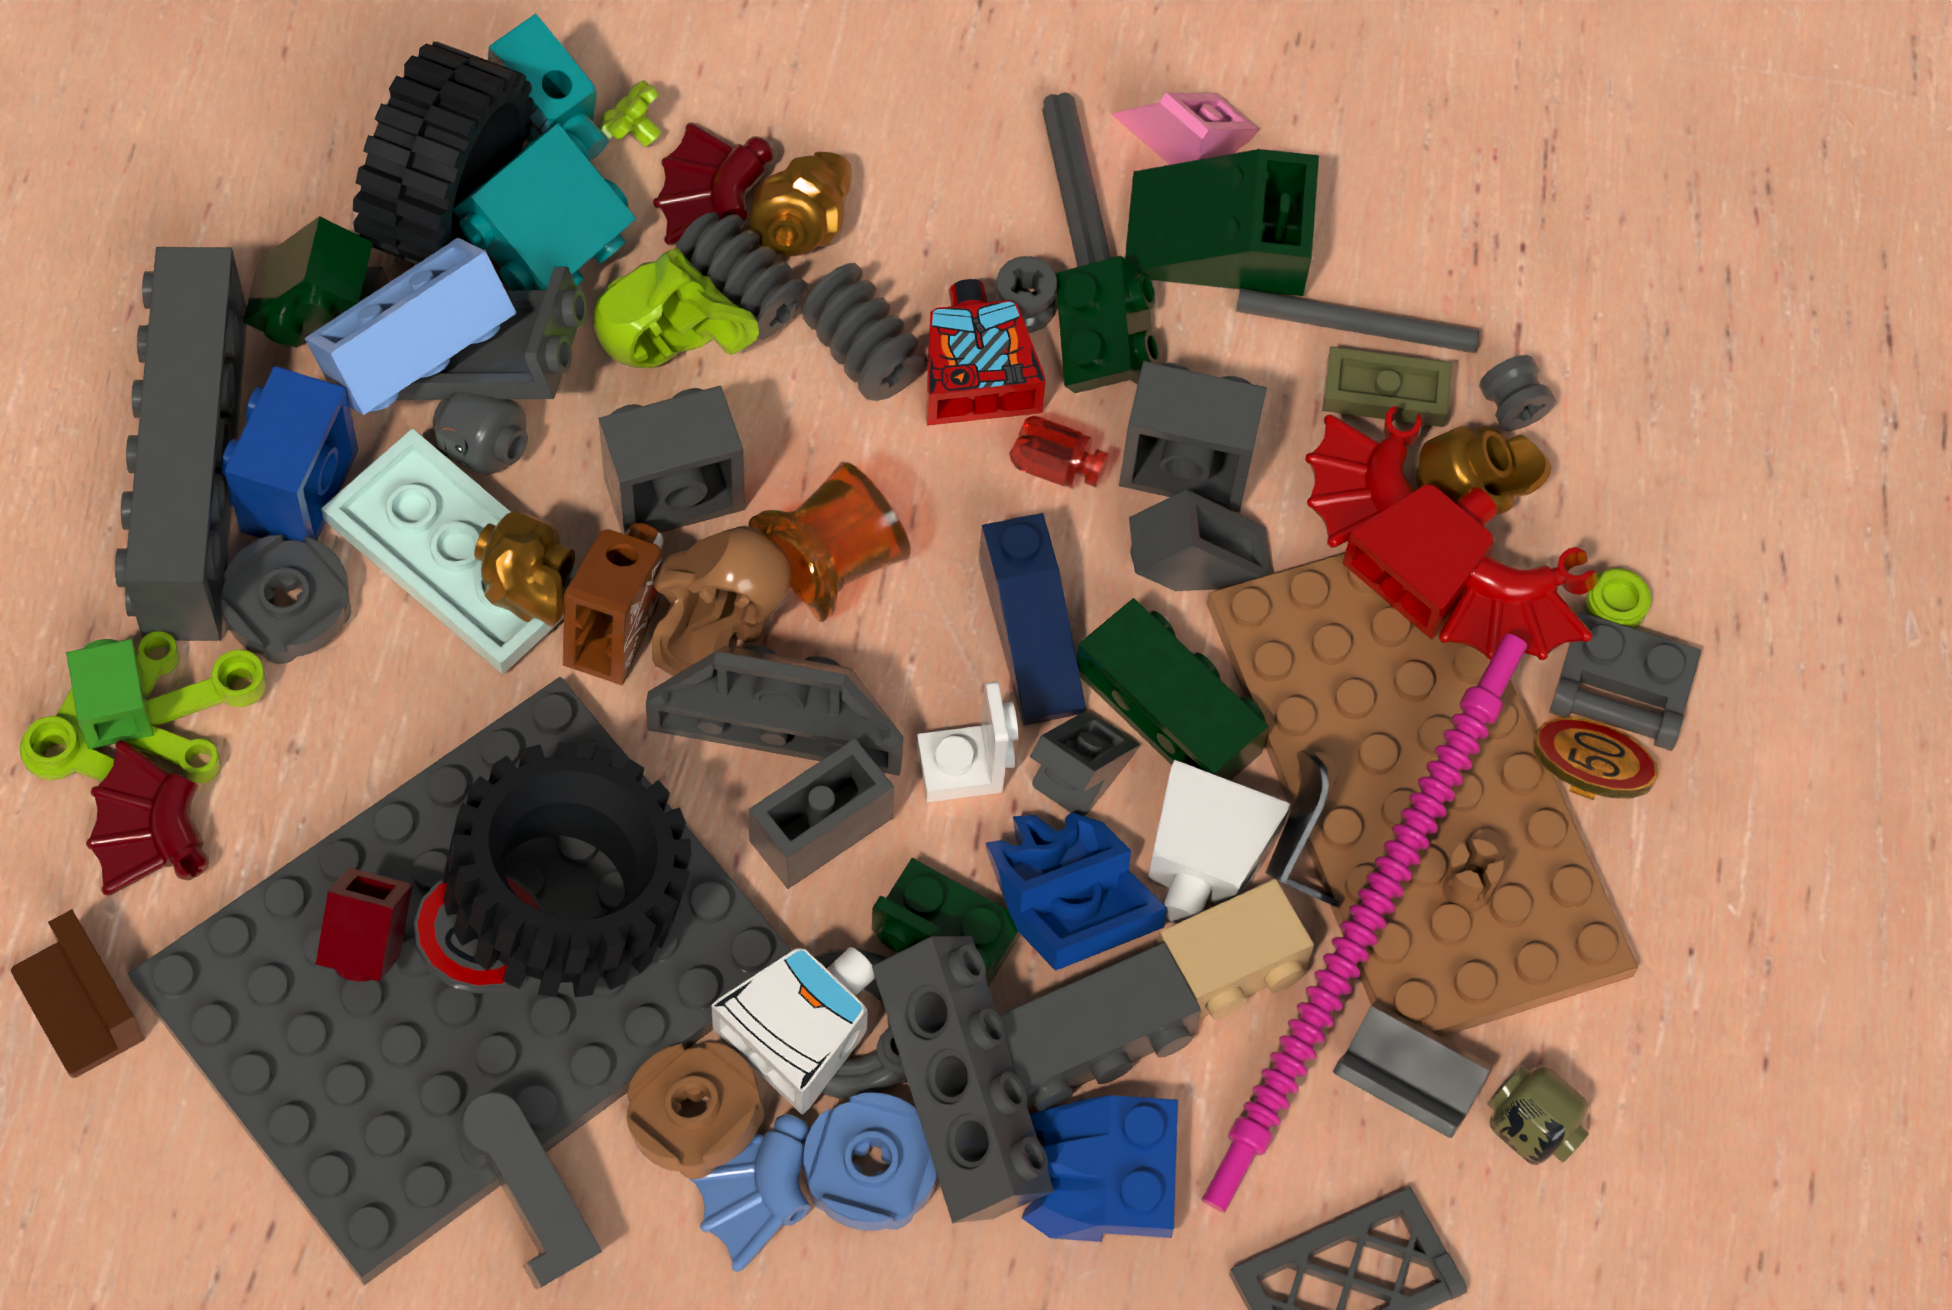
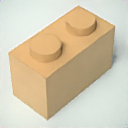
M1276 878L1160 931L1157 945L1165 942L1201 1009L1199 1019L1210 1014L1212 1019L1215 1020L1224 1018L1239 1010L1247 1002L1246 997L1267 987L1271 992H1279L1298 982L1305 975L1304 970L1307 969L1314 943Z

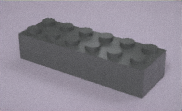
M156 247L154 271H145L142 281L143 304L145 309H150L149 324L139 325L137 333L138 360L140 363H145L143 380H134L132 385V412L134 418H139L138 435L128 436L126 445L127 470L129 473H134L133 491H123L121 497V524L123 530H129L127 548H118L116 552L115 578L117 587H126V613L128 617H136L142 637L154 631H163L170 634L175 641H221L223 612L220 594L222 596V588L225 583L224 573L227 569L232 512L230 491L226 476L221 472V464L228 443L233 438L238 439L247 324L243 323L246 303L232 248Z

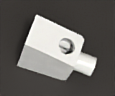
M1174 760L1169 774L1148 875L1153 882L1170 888L1163 903L1167 907L1166 918L1177 924L1203 912L1206 902L1217 906L1245 893L1280 839L1290 803Z

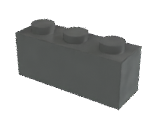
M1164 942L999 1016L1005 1025L1006 1043L1017 1077L1021 1080L1026 1090L1027 1108L1035 1106L1038 1111H1043L1060 1105L1073 1094L1072 1089L1096 1079L1098 1084H1105L1120 1078L1133 1067L1132 1062L1155 1052L1157 1057H1166L1180 1051L1192 1041V1035L1196 1033L1201 1009Z

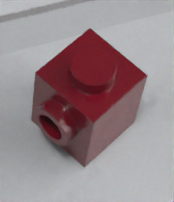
M349 867L328 890L315 964L334 969L339 976L351 981L365 982L375 980L380 982L400 957L413 884Z

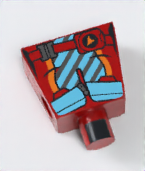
M965 279L951 285L949 288L951 306L938 307L930 311L926 399L927 426L1041 414L1043 412L1046 385L1045 375L1018 304L1010 300L987 302L985 285L980 280Z

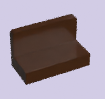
M71 909L48 922L57 943L14 965L11 968V973L68 1075L76 1078L144 1041V1038L134 1015L77 916Z

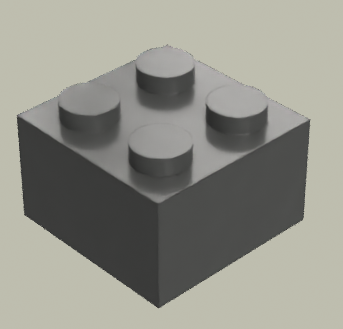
M1143 361L1128 423L1119 486L1167 497L1174 496L1187 489L1231 511L1240 512L1267 387L1253 385L1249 381L1237 376L1216 377L1193 372L1176 363L1155 364Z
M721 385L705 390L700 388L686 389L677 393L671 399L645 406L638 404L626 405L616 409L610 415L598 418L604 481L622 534H626L629 526L634 523L647 524L655 528L659 533L745 510L743 447Z

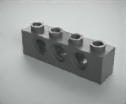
M931 936L872 966L952 1223L994 1219L1054 1192L1047 1170V1155L1037 1139L1026 1105V1090L1021 1080L1017 1077L1006 1043L1005 1025L996 1012L985 978V963L975 947L972 936Z

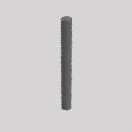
M1244 288L1239 290L1236 312L1470 353L1476 352L1479 338V329Z

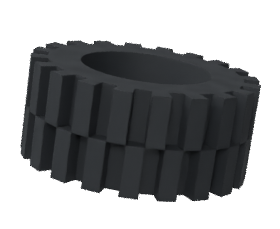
M433 41L432 45L426 43L420 47L418 57L412 55L404 64V77L396 76L390 85L389 92L391 97L387 105L381 103L374 118L378 122L373 136L368 135L363 149V152L368 153L366 162L358 168L355 182L361 185L360 191L353 198V211L359 213L353 222L355 232L360 233L359 236L373 242L372 248L416 265L456 238L472 244L460 228L461 219L453 211V208L522 150L523 143L530 137L532 123L526 121V119L533 111V99L528 97L532 87L530 81L525 80L527 76L440 42Z
M558 742L555 757L545 758L541 744L524 748L518 768L515 767L508 756H505L492 765L489 781L479 776L469 789L466 804L461 803L443 877V884H447L443 898L446 915L457 914L453 932L462 946L474 939L478 940L474 961L486 971L497 960L507 965L503 981L518 989L521 988L526 975L541 980L538 995L556 997L561 982L573 983L575 997L593 995L597 980L602 976L609 989L612 990L626 983L631 966L641 973L652 963L657 947L662 949L669 936L690 873L687 867L692 855L691 840L681 839L686 821L680 807L664 812L670 792L659 780L647 789L640 784L644 767L631 759L627 761L622 771L610 766L609 762L613 752L611 750L595 746L592 758L586 759L576 757L577 743ZM544 836H565L582 840L600 850L615 865L623 880L625 898L609 912L591 919H567L549 915L529 906L518 898L505 878L502 861L514 848L531 839Z

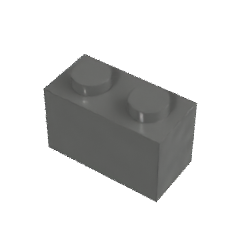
M854 738L749 808V841L785 887L789 889L893 819L894 785Z

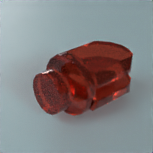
M1031 416L1025 419L1018 433L1019 437L1015 440L1009 453L1012 463L1018 470L1071 489L1075 488L1080 477L1083 476L1085 477V484L1098 487L1108 463L1109 453L1099 449L1094 454L1089 453L1092 437L1038 416Z

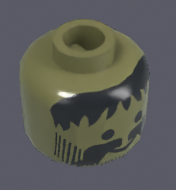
M1521 1064L1487 1102V1105L1494 1110L1489 1121L1492 1131L1526 1162L1532 1165L1544 1163L1552 1155L1562 1163L1565 1162L1589 1134L1580 1125L1587 1115V1101L1546 1065L1536 1066L1529 1071Z

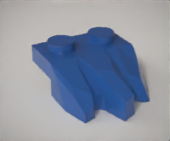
M1071 812L1065 817V828L1056 831L1036 815L1013 816L1015 836L1019 845L1014 846L1003 840L986 842V850L1009 914L1018 932L1055 971L1165 927L1167 907L1129 870L1131 849L1103 822Z
M1108 1095L1093 1097L1030 1114L1037 1139L1041 1140L1042 1147L1047 1155V1170L1054 1192L1030 1203L1023 1212V1220L1050 1239L1101 1242L1103 1234L1172 1238L1175 1207L1177 1099Z

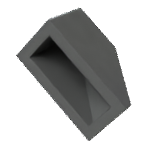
M1187 489L1129 517L1132 542L1130 554L1135 573L1171 590L1223 589L1272 574L1266 527Z

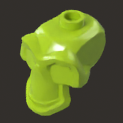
M679 248L663 253L657 261L642 263L629 274L615 279L610 283L606 291L598 297L593 310L592 324L594 332L604 351L618 363L640 369L657 367L671 360L678 352L701 348L713 340L724 352L733 355L755 342L759 335L756 317L750 311L738 307L714 286L710 276H702L683 256Z

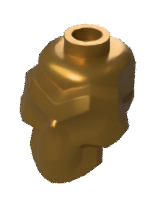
M815 152L814 156L794 158L786 170L766 177L755 190L749 214L750 228L760 236L759 245L762 247L770 246L777 255L784 257L798 256L814 250L817 246H827L842 228L845 215L844 203L850 191L852 180V167L849 161L843 156L832 152Z
M1460 426L1424 443L1419 453V468L1416 471V481L1419 488L1423 485H1435L1454 502L1471 487L1480 488L1493 499L1497 507V515L1513 508L1514 497L1529 495L1539 489L1550 476L1551 464L1546 455L1533 442L1521 434L1506 439L1503 434L1493 428L1483 426L1475 430L1466 426Z
M515 511L508 513L497 525L487 524L479 535L474 551L475 559L482 561L481 578L487 586L484 596L492 605L509 610L525 622H530L533 618H536L548 626H554L563 615V589L573 570L575 551L560 544V535L554 525L524 512Z

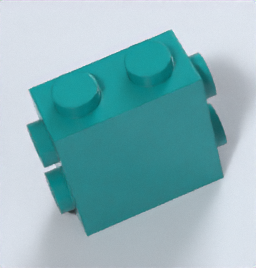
M559 123L534 139L453 208V211L461 219L460 228L464 235L473 245L480 249H485L500 266V276L511 291L546 290L554 267L562 266L569 268L577 286L584 279L578 269L592 257L600 264L626 243V240L620 232L636 219L627 208L628 201L622 190L615 183L604 179L589 161V153L585 145L574 134L565 132Z

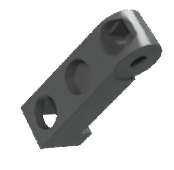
M489 1092L476 1097L466 1106L460 1117L459 1132L462 1141L471 1151L479 1155H485L490 1167L540 1255L522 1266L535 1289H538L600 1254L602 1250L517 1103L502 1093Z

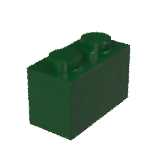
M321 216L317 217L258 260L243 323L264 332V335L275 343L291 345L297 348L305 342V337L359 303L373 242Z

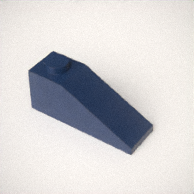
M1040 513L983 524L981 526L979 564L1023 726L1075 716L1085 712L1086 705L1059 567L1044 514Z

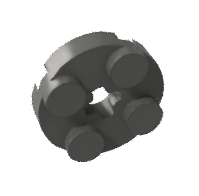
M283 535L267 536L258 539L240 550L229 562L224 573L225 583L220 599L221 609L228 629L240 644L252 652L264 655L270 662L276 664L289 663L298 656H304L322 648L338 634L342 626L350 618L349 584L344 566L329 547L315 539L304 537L305 542L298 540L284 541ZM282 586L288 592L297 587L302 591L297 595V602L287 607H278L273 605L275 602L273 590Z

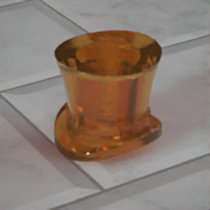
M840 462L821 486L795 511L765 510L749 520V527L762 531L771 541L782 548L792 569L789 585L819 622L826 621L834 614L838 593L842 591L844 585L876 570L903 562L909 558L911 553L907 534L891 505L874 483L860 469L849 462Z

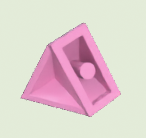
M1166 92L1160 102L1111 113L1169 165L1233 154L1248 143L1259 130L1217 93Z

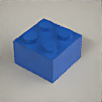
M274 366L265 386H257L252 392L246 411L247 424L240 439L233 438L228 443L222 459L221 472L226 476L230 491V504L234 506L242 533L258 538L283 535L284 541L298 540L305 542L304 537L318 540L326 523L323 519L321 508L340 492L359 451L346 388Z

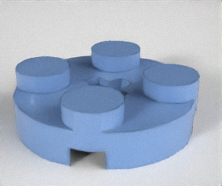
M874 1092L850 1097V1102L840 1104L832 1111L829 1108L822 1113L813 1123L806 1138L803 1167L811 1201L818 1209L824 1211L830 1218L844 1226L865 1231H879L885 1228L896 1230L911 1222L914 1214L926 1205L934 1192L938 1176L917 1109L898 1097ZM870 1147H877L882 1150V1161L890 1164L885 1172L877 1171L874 1176H865L861 1174V1167L852 1163L854 1155L866 1156Z

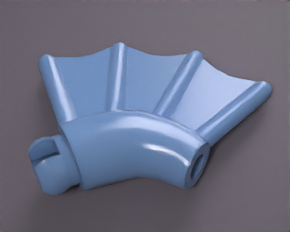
M784 1114L777 1117L774 1122L773 1131H768L765 1135L756 1133L749 1145L738 1156L728 1163L716 1167L707 1177L690 1179L701 1192L705 1205L704 1220L701 1222L700 1228L703 1232L712 1233L727 1246L732 1260V1269L736 1272L742 1271L783 1224L791 1226L799 1222L811 1209L810 1204L800 1191L798 1183L803 1164V1144L806 1141L810 1128L805 1121L793 1115Z

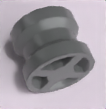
M1023 256L1007 261L1000 268L996 279L997 293L995 302L1010 300L1018 304L1028 333L1043 329L1051 321L1055 310L1056 274L1050 265L1042 259ZM1018 288H1029L1035 291L1033 293L1023 292Z
M1521 355L1507 359L1494 366L1480 380L1479 387L1486 400L1494 401L1498 407L1495 417L1503 430L1512 431L1527 427L1543 418L1555 405L1556 399L1549 386L1540 384L1537 379L1540 370L1532 356Z

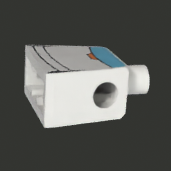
M849 947L828 968H825L806 949H794L716 1000L711 1005L713 1030L803 1115L824 1090L867 1031L868 1010L856 996L875 979L872 964L862 953L853 947Z

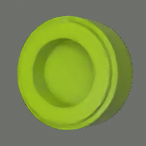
M1618 568L1609 569L1598 574L1595 587L1587 593L1585 598L1587 614L1637 629L1643 623L1651 605V593L1646 582L1634 572Z

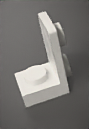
M998 681L988 682L984 685L981 726L917 734L916 746L926 803L1003 793L1005 769L1015 767L1013 741L1018 740V725L1013 701L1002 703Z

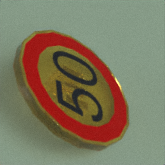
M1558 718L1544 722L1535 732L1533 738L1534 754L1547 770L1560 780L1571 785L1569 792L1594 800L1596 795L1607 798L1632 799L1648 794L1657 781V763L1647 749L1628 735L1607 725L1585 719Z

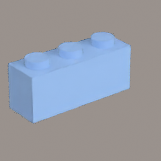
M456 238L304 339L327 381L345 387L349 406L365 415L368 412L378 411L391 405L398 398L399 391L417 379L429 377L442 371L449 364L450 357L468 345L486 341L499 331L500 324L515 315L516 311L486 251L460 238Z

